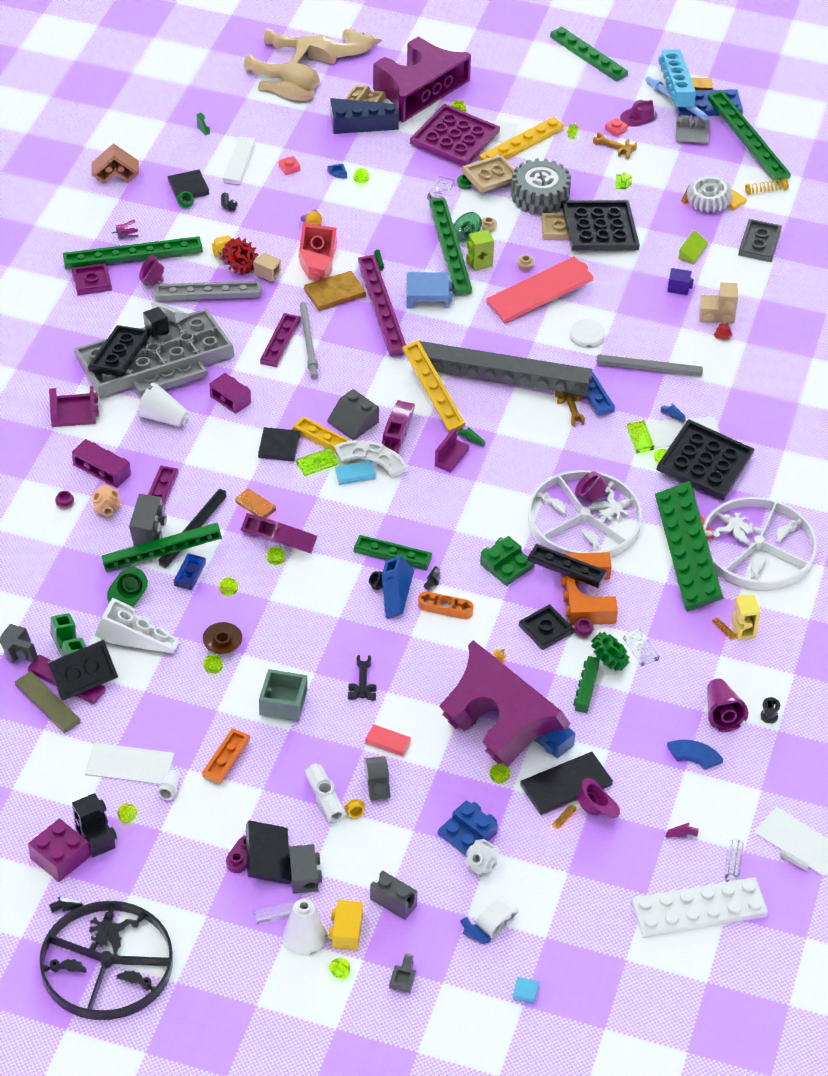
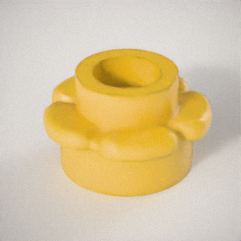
M351 799L346 803L344 809L351 818H359L364 814L365 804L362 800Z

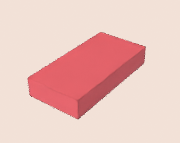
M373 724L365 738L366 744L400 756L404 755L411 742V737Z

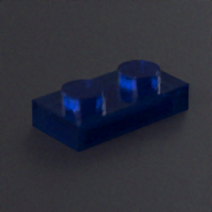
M188 553L174 579V586L193 590L206 565V558Z

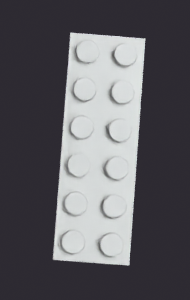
M756 877L632 897L631 900L642 938L768 916V910Z

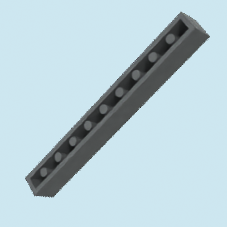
M419 341L436 372L581 396H588L592 383L591 368Z

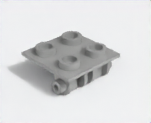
M688 115L677 116L676 141L708 144L710 118L702 120L699 117L697 121V116H695V121H692V115H690V120Z

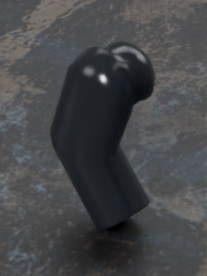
M226 192L222 193L221 206L229 211H235L238 206L237 201L235 203L233 202L234 200L229 201V194Z

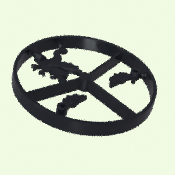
M98 901L70 911L60 918L49 930L40 951L42 981L51 998L66 1011L79 1017L93 1020L123 1018L144 1009L164 990L173 968L171 939L164 925L146 909L122 901ZM109 911L105 913L101 922L96 917L90 921L91 924H96L97 926H90L89 933L98 931L95 934L96 937L91 936V940L96 942H93L90 948L56 937L66 925L77 918L94 912ZM113 911H122L138 916L137 920L126 919L121 923L112 922L114 918ZM144 919L158 929L165 939L169 950V958L119 956L117 952L121 947L122 937L119 936L118 932L124 930L129 924L133 928H137L139 922H142ZM107 935L114 952L113 955L110 951H103L102 953L95 951L98 944L100 947L103 944L105 946L108 945ZM50 944L101 962L102 966L87 1008L68 1002L49 984L45 972L50 969L55 973L61 969L87 972L82 962L76 961V959H66L61 963L57 959H53L50 961V967L44 965L45 956ZM113 964L167 966L161 981L156 987L152 986L149 977L143 978L139 972L134 970H125L123 973L117 974V979L125 980L132 984L138 983L143 989L147 991L150 989L151 992L137 1002L125 1007L111 1010L92 1009L106 968H110Z

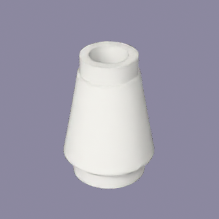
M169 770L157 786V794L163 800H171L177 794L180 774L176 770Z

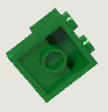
M509 535L505 538H498L494 546L491 548L487 546L481 551L480 565L506 586L535 566L534 563L528 561V556L522 552V546Z

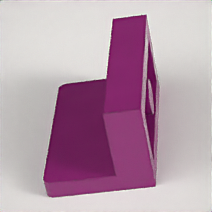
M453 428L435 450L434 466L449 473L453 471L469 451L468 444L457 440L456 429Z

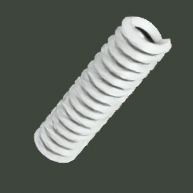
M783 849L780 851L779 855L783 859L805 871L809 870V864L802 861V859L796 858V856Z

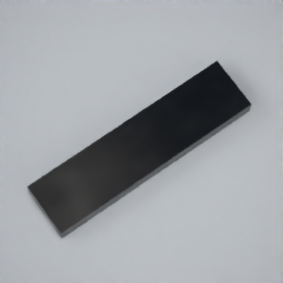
M536 544L528 555L529 562L599 588L606 577V570Z

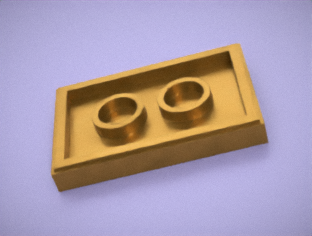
M351 270L304 285V291L318 311L366 296L365 289Z

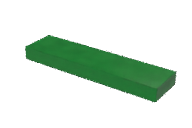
M360 534L353 548L354 553L382 560L402 556L411 567L425 571L428 569L433 554L432 552Z

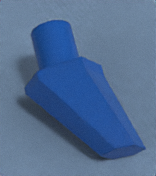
M673 403L670 406H661V412L668 413L669 417L682 422L686 421V416Z
M468 917L460 920L464 927V935L483 944L491 942V939L477 924H471Z

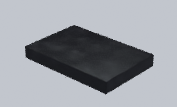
M104 640L47 663L63 701L118 678Z
M248 820L246 823L248 877L288 884L290 882L288 828Z

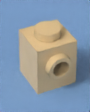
M265 252L256 257L253 262L254 275L273 282L281 273V259Z

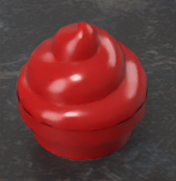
M720 323L719 327L716 328L714 336L722 340H728L729 337L733 336L729 324Z

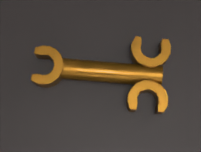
M597 132V137H593V144H605L618 149V157L625 154L626 160L630 158L631 152L637 149L638 142L629 144L630 139H627L624 145L605 138L601 132Z
M555 391L554 396L557 397V404H563L567 401L572 415L571 426L575 427V421H580L581 425H584L585 417L579 414L575 402L582 401V396Z

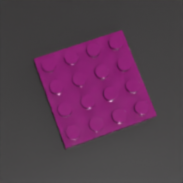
M443 104L410 138V144L465 166L500 132V126Z

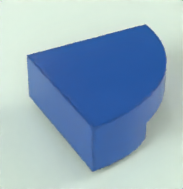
M343 163L327 166V171L330 175L336 178H347V171Z

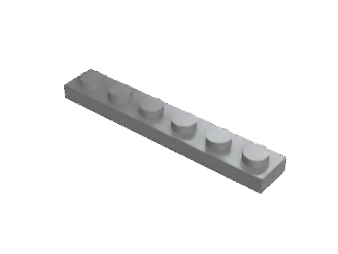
M260 280L155 284L156 301L261 297Z

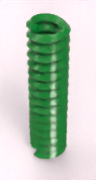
M376 249L374 255L380 271H383L384 263L380 250Z

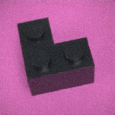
M96 793L72 802L75 828L89 842L91 857L94 858L115 849L117 835L114 828H109L107 824L108 819L104 813L107 811L103 799L99 800Z

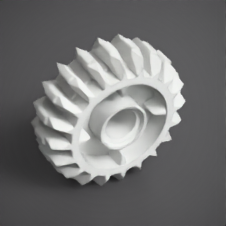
M705 175L703 178L699 177L698 180L694 179L687 190L688 202L695 210L700 209V212L706 211L708 213L712 211L715 213L716 210L726 209L733 198L732 187L729 181H725V178L720 179L719 176L713 177L711 175V177H707Z

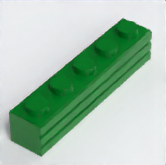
M588 656L587 661L584 660L583 668L585 669L581 672L582 679H579L578 684L580 688L576 691L577 698L574 699L573 703L577 712H588L600 660L597 657Z

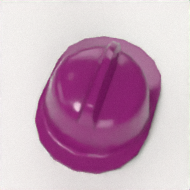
M651 99L636 100L632 108L622 112L620 115V120L628 126H638L657 118V112L654 110L653 100Z
M153 254L144 261L139 272V278L141 283L144 282L154 286L158 281H164L162 275L165 268L157 261Z
M592 471L579 481L575 488V494L590 502H594L599 497H606L604 491L607 484L600 473Z
M590 778L584 779L581 783L582 790L576 795V799L584 811L592 815L602 813L610 818L619 817L620 808L618 804L596 781Z

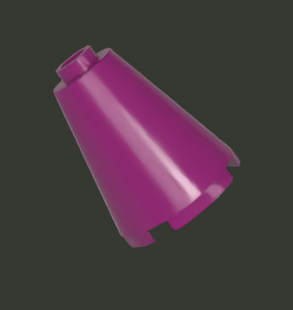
M716 678L708 683V720L711 726L717 728L720 732L737 730L741 727L740 724L748 719L749 711L747 705L725 680Z

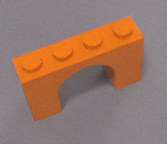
M610 552L564 553L567 556L606 570L607 573L604 580L610 579L612 568ZM565 575L561 576V586L565 588V591H563V602H567L565 617H569L570 625H574L581 618L589 619L592 624H617L618 607L616 596L593 597L585 595L576 587L581 581Z

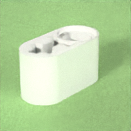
M500 896L478 916L475 924L491 938H495L515 920L519 909Z

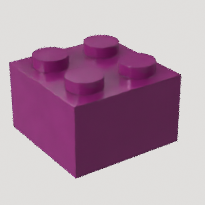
M60 818L28 843L30 859L58 882L90 858L89 842Z

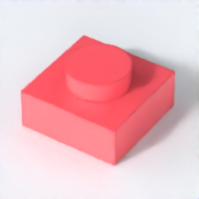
M616 117L606 123L604 129L617 137L628 130V125Z
M294 156L278 160V166L285 175L301 171L300 164Z

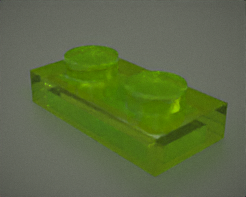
M327 448L296 459V465L305 477L338 465V459L332 450Z

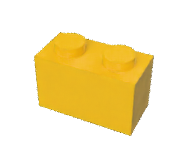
M337 899V906L332 908L331 921H334V926L329 927L328 939H332V948L358 951L363 919V902Z

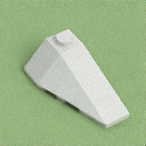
M114 598L111 599L94 636L111 644L174 653L180 640L163 628L151 625L149 623L150 619L146 616L141 618L135 613L136 609Z

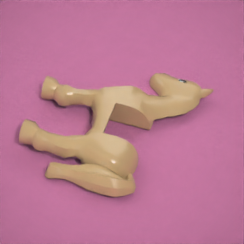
M267 28L263 38L265 44H272L274 48H295V55L286 64H269L257 60L253 55L247 54L243 67L245 70H252L254 74L282 80L281 82L261 80L258 90L271 91L281 97L295 101H307L313 99L314 89L320 83V78L314 69L298 63L307 50L308 58L334 64L336 58L365 53L372 48V45L382 42V39L374 38L369 33L346 28L342 33V38L346 43L336 42L325 35L286 37L276 34L274 30Z

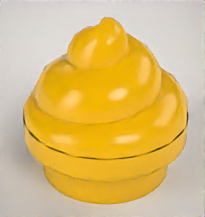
M310 211L305 220L307 224L321 225L323 218L321 213Z

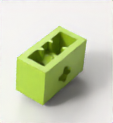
M489 230L469 234L466 261L468 265H471L473 271L493 267L495 240Z

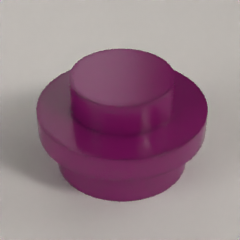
M60 491L55 497V503L60 508H68L73 505L74 497L69 491Z
M581 618L575 622L574 632L580 637H588L593 632V624L589 619Z

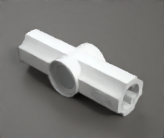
M317 763L310 765L305 770V775L315 793L316 802L322 807L328 821L333 823L340 821L345 816V811L334 791V783L328 779L322 765Z

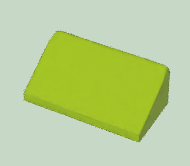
M693 230L680 247L678 258L694 264L709 242L697 231Z

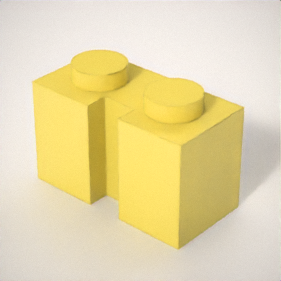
M755 594L735 596V612L732 613L731 624L737 640L754 638L757 636L761 614Z

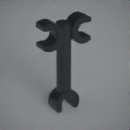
M357 655L356 664L359 667V686L355 683L348 684V691H354L348 692V699L355 700L358 697H366L368 700L374 701L376 700V693L370 692H376L377 685H367V668L371 666V655H368L367 661H361L360 655Z

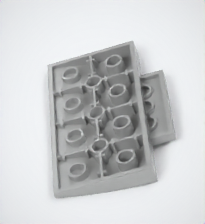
M206 308L189 313L187 318L178 323L168 320L170 332L156 337L150 334V337L122 377L88 370V365L107 338L73 349L99 398L134 388L138 395L142 397L146 389L151 390L153 386L150 384L153 382L167 390L207 377L208 372L205 365L234 357L233 344Z

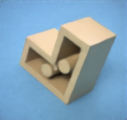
M720 282L718 295L701 294L699 322L735 323L738 304V283Z

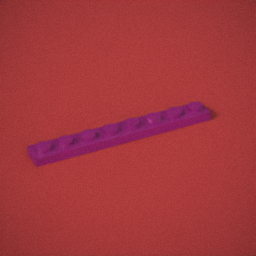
M375 255L357 257V263L389 355L404 354L402 347L406 346Z

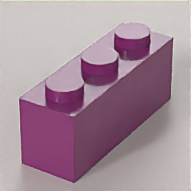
M85 439L71 452L74 466L116 488L131 475L130 462L127 459L121 458L112 451L102 448L95 442Z

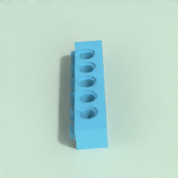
M662 49L658 63L661 65L663 78L666 79V86H668V93L671 94V101L674 102L675 107H695L696 91L681 49Z

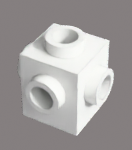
M485 839L475 840L474 844L467 850V858L464 863L468 864L470 870L477 874L490 872L497 865V857L501 849Z

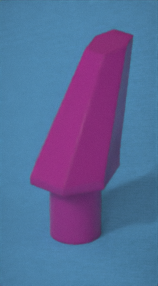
M690 822L668 829L665 837L687 838V834L698 837L699 828L689 826Z

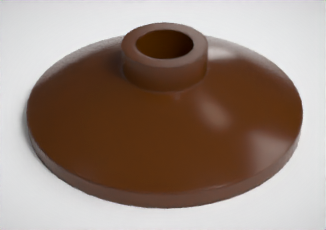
M214 623L206 628L203 633V644L213 653H231L242 643V632L232 623Z

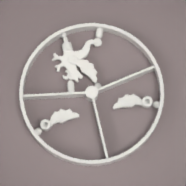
M574 470L563 472L548 478L535 489L529 502L528 523L534 537L546 548L562 554L610 552V558L627 550L639 535L642 523L640 502L635 493L625 483L610 475L597 472L601 474V477L606 482L607 487L604 492L609 493L607 502L598 500L597 502H592V505H589L588 508L581 505L565 482L581 480L592 471ZM559 484L580 514L542 534L533 521L532 507L536 499L542 497L544 505L551 504L554 509L565 515L566 506L562 501L550 498L548 493L542 494L548 488ZM613 487L622 492L628 500L623 499L616 502L613 499L615 493L611 488ZM632 502L638 515V525L632 535L626 539L603 522L606 518L611 520L614 514L617 515V520L622 518L620 513L627 517L629 511L623 509L629 505L628 503ZM590 510H599L600 518L597 519L591 515ZM579 522H588L615 540L619 545L601 550L602 547L598 542L599 537L596 536V533L581 529V533L588 542L592 543L593 551L591 552L571 550L549 539Z
M763 497L737 498L725 502L714 509L704 523L706 536L710 537L713 535L715 538H718L720 536L719 532L730 533L733 531L735 539L749 545V548L726 568L713 558L717 574L737 586L752 590L785 588L801 580L813 565L817 550L814 530L802 514L782 502ZM740 507L772 509L763 529L756 526L752 528L753 523L751 522L749 525L747 522L744 523L743 521H748V517L739 518L741 512H735V518L728 514L722 515L724 512ZM775 511L781 512L793 519L788 526H781L777 529L775 534L777 542L780 543L788 535L789 531L795 532L797 525H800L807 533L812 545V556L809 562L765 542L764 534ZM718 516L722 518L723 522L728 524L726 527H718L713 533L706 530L707 526ZM753 531L761 534L755 536L754 542H750L745 534H752ZM755 550H764L801 568L799 572L783 579L760 581L758 580V572L761 571L762 566L767 560L764 557L761 559L757 558L756 561L752 562L750 579L731 572Z

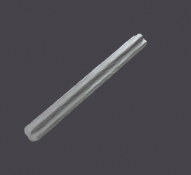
M598 354L596 359L597 365L698 377L703 375V367L697 365Z

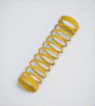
M787 179L782 180L784 190L789 188ZM773 180L775 182V190L777 191V181L779 180ZM780 180V181H779V190L781 191L782 187H781V183H780L781 180ZM767 181L761 182V183L764 184V186H763L764 192H766L765 183H766ZM773 181L771 182L772 191H774ZM767 182L768 192H770L769 182ZM749 183L745 184V192L747 195L751 194V186ZM756 183L751 184V185H752V193H753V194H754V187H753L754 184L756 185V193H758V186H757ZM759 183V184H760V192L762 193V186H761V183Z

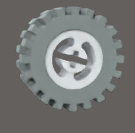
M535 158L533 162L530 159L526 160V164L522 162L519 164V167L516 166L514 169L511 197L513 203H516V207H522L523 212L528 210L531 215L539 213V216H542V213H552V211L558 213L560 208L562 209V200L570 199L571 174L567 168L564 169L563 164L557 165L555 160L548 162L547 158H544L543 161Z

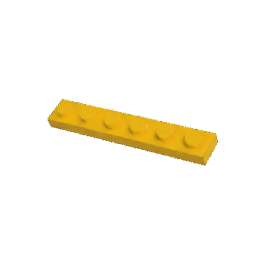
M553 116L480 154L479 161L500 154L507 160L564 130V124Z
M419 340L403 346L402 349L448 433L453 428L459 430L466 427L465 421Z

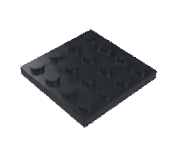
M562 200V210L572 251L639 250L640 243L629 200Z
M688 419L658 463L656 470L683 483L690 481L692 487L724 501L753 456L755 449Z

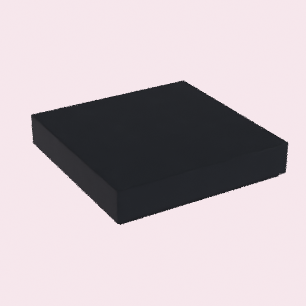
M200 169L167 176L176 200L179 193L184 191L190 192L193 198L209 195V188Z
M264 427L258 458L295 461L300 431Z
M550 604L523 618L518 624L541 650L574 633V628Z

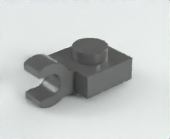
M405 953L402 965L394 966L389 982L390 989L411 993L416 976V970L412 969L414 955Z

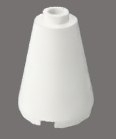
M155 382L151 383L150 385L153 387L151 390L146 389L138 404L140 412L136 411V414L140 417L177 427L185 426L190 418L188 410Z
M300 899L295 902L283 931V940L288 950L292 953L308 956L314 951L317 953L325 945L327 934L314 903L308 899Z

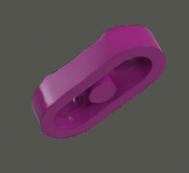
M242 836L236 842L226 857V867L230 872L240 873L247 868L246 836Z

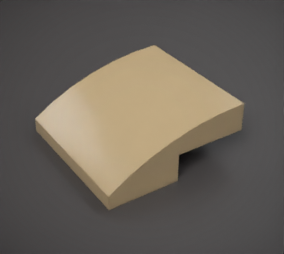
M355 85L345 99L382 103L386 98V94L384 91H371L369 85Z

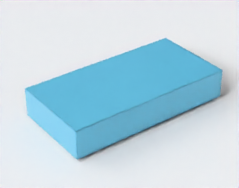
M372 461L335 467L339 485L376 479Z

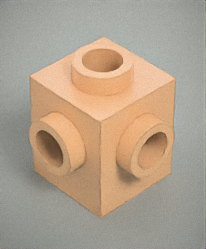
M105 483L92 493L93 508L98 514L109 518L121 507L118 490Z

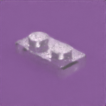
M641 628L623 634V640L641 667L659 661V653Z

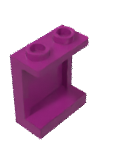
M90 386V393L57 396L56 388H49L52 427L96 424V416H99V407L95 405V403H98V393H94L93 386Z

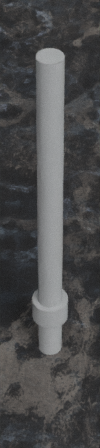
M301 302L300 311L308 355L307 366L310 370L311 378L317 379L318 361L314 353L307 304Z

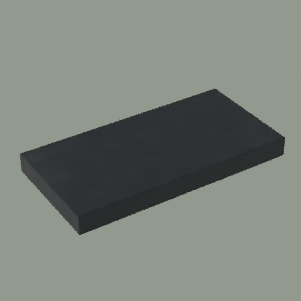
M117 325L88 365V370L122 377L150 337V330Z
M593 751L523 779L520 781V786L538 813L542 815L576 801V795L582 790L581 783L586 778L596 781L602 789L613 785V780Z

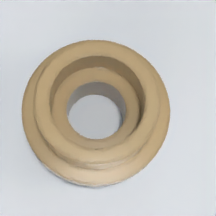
M485 217L481 219L480 226L483 230L492 232L497 227V220L492 217Z
M528 255L520 256L517 259V265L521 270L528 271L533 267L534 259Z

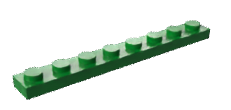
M723 90L708 94L707 100L770 177L775 181L790 179L791 173Z
M446 198L429 199L430 211L449 277L452 280L454 294H471L472 286Z
M200 236L63 252L65 269L102 263L112 264L145 260L152 254L156 258L202 253L203 247Z

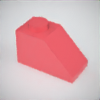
M304 249L299 250V262L308 279L318 281L330 276L333 271L332 257Z

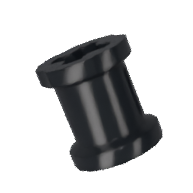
M767 697L763 700V710L760 714L763 722L773 724L778 720V711L781 706L778 699Z

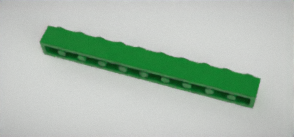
M217 522L101 555L107 572L223 538Z

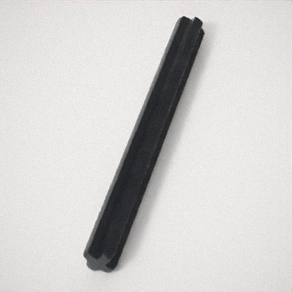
M221 488L218 489L182 532L201 527L227 497V492ZM180 551L161 556L158 560L159 565L164 568L168 567Z

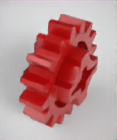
M237 237L236 239L232 238L224 245L222 258L226 259L225 265H230L229 270L233 268L235 274L240 271V274L243 275L245 272L248 274L254 269L253 262L259 254L254 252L257 249L256 247H251L252 242L246 243V238L241 241L240 237Z

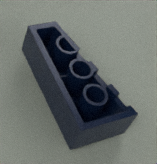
M330 98L333 134L399 130L397 104Z

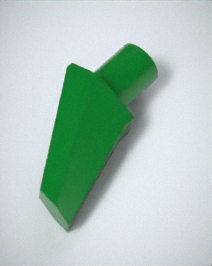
M470 427L459 429L458 434L464 436L468 441L483 447L486 445L484 439Z

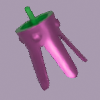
M135 220L115 225L116 231L112 232V234L117 233L118 238L138 236L126 235L136 233L138 229H124L135 223Z

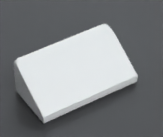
M151 302L152 309L160 307L168 317V320L174 323H178L189 316V313L167 304Z

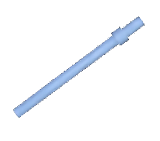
M650 76L646 77L645 81L652 85L653 89L661 91L670 97L671 94L668 93V88L661 81L655 80ZM685 107L702 120L708 118V115L697 107Z

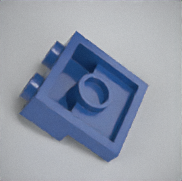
M466 800L452 812V817L438 829V835L466 856L467 850L474 844L475 840L485 839L489 841L497 834L498 823L492 814L486 815L483 813L478 803H470Z

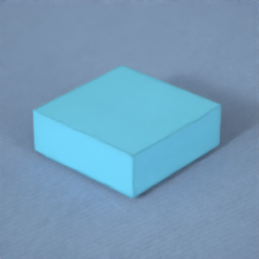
M517 977L513 1000L535 1004L539 981Z

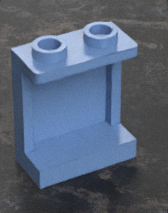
M407 272L406 309H414V301H445V308H449V302H452V291H449L452 290V280H449V272Z

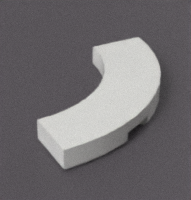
M352 440L334 446L342 463L352 460L372 461L386 469L392 478L409 470L404 460L395 451L374 441Z

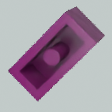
M223 373L209 383L210 397L235 414L251 403V390L227 373Z

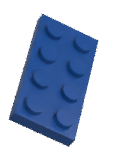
M738 89L723 90L743 114ZM697 90L695 107L708 116H719L720 114L707 99L708 94L720 90ZM676 107L678 116H697L685 107Z

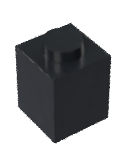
M160 307L143 312L144 327L150 330V334L153 337L170 332L168 317Z

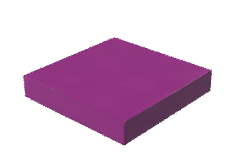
M106 263L72 268L77 296L112 291Z

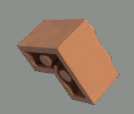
M115 143L110 145L91 162V175L103 184L115 174L129 183L139 174V160Z

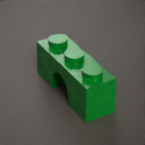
M70 613L50 616V635L61 657L86 647L83 638L76 637V624Z

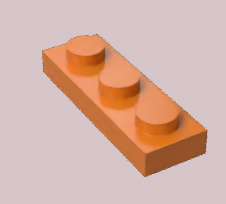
M232 728L202 771V777L221 784L249 743L250 735Z

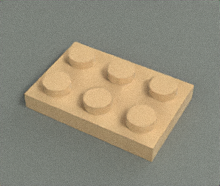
M500 154L462 167L461 172L482 193L512 183L514 168Z

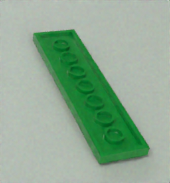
M688 481L655 493L686 611L688 612L724 599L691 482Z

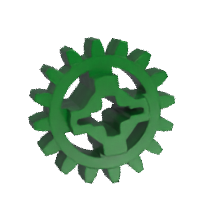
M599 632L591 640L593 643L591 647L595 649L593 653L609 669L612 670L614 668L616 672L618 670L622 671L630 663L628 660L630 656L626 654L628 651L611 634L607 635L606 632Z

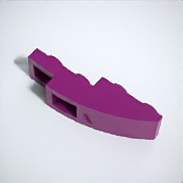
M397 400L392 409L381 443L399 454L404 436L407 434L416 406L414 403Z
M246 513L240 530L244 533L312 554L318 537L304 530Z

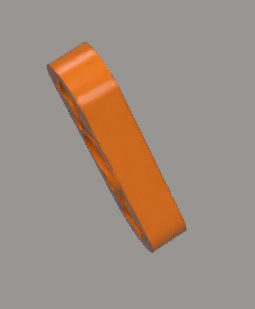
M427 591L420 593L418 596V607L423 611L461 619H468L473 615L474 605L470 600ZM449 603L451 606L448 608H444L441 606V604Z

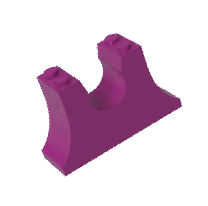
M417 36L407 43V66L400 65L387 57H383L373 63V90L384 91L386 98L393 104H397L399 121L404 123L470 81L471 54L468 52L445 50Z
M474 640L468 644V663L462 678L453 691L439 705L443 711L441 715L453 728L457 729L459 727L463 731L476 724V721L482 714L489 711H499V718L496 724L488 730L482 743L486 746L485 752L491 756L490 758L498 765L503 763L506 767L515 760L525 747L538 737L552 731L566 730L571 724L557 706Z

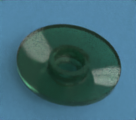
M465 213L455 221L454 228L458 242L469 241L470 233L480 231L482 219L477 213Z

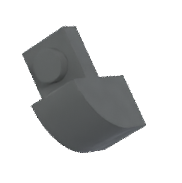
M9 624L0 636V644L7 660L13 664L18 658L34 663L38 659L34 644L31 643L27 629Z
M386 756L363 758L369 800L391 798Z

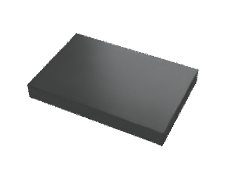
M749 219L738 256L772 262L782 225Z

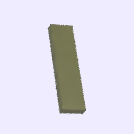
M31 671L14 681L15 686L63 733L81 723L80 718Z

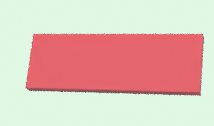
M573 256L486 298V303L504 323H507L594 281V276Z

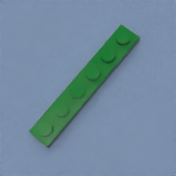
M560 26L550 32V38L617 82L628 76L627 69L564 27Z

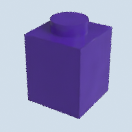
M671 268L667 292L688 295L689 288L693 289L694 278H691L692 271Z

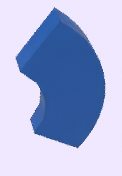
M684 739L667 742V748L676 761H692L699 764L704 770L723 763L722 756L704 743Z

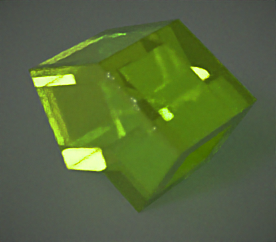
M626 172L616 174L615 189H627L632 184L633 176Z

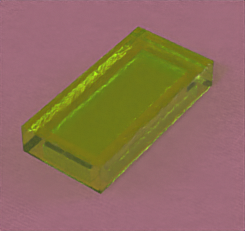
M644 420L626 424L636 454L654 450V444Z

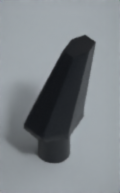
M435 566L428 575V581L424 584L426 590L439 585V567Z
M58 897V901L49 904L51 912L60 909L63 912L71 911L83 906L82 901Z

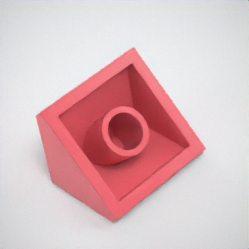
M303 223L299 250H308L334 259L337 249V227Z

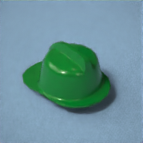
M134 567L126 568L120 572L107 591L108 603L114 598L133 607L148 587L145 573Z

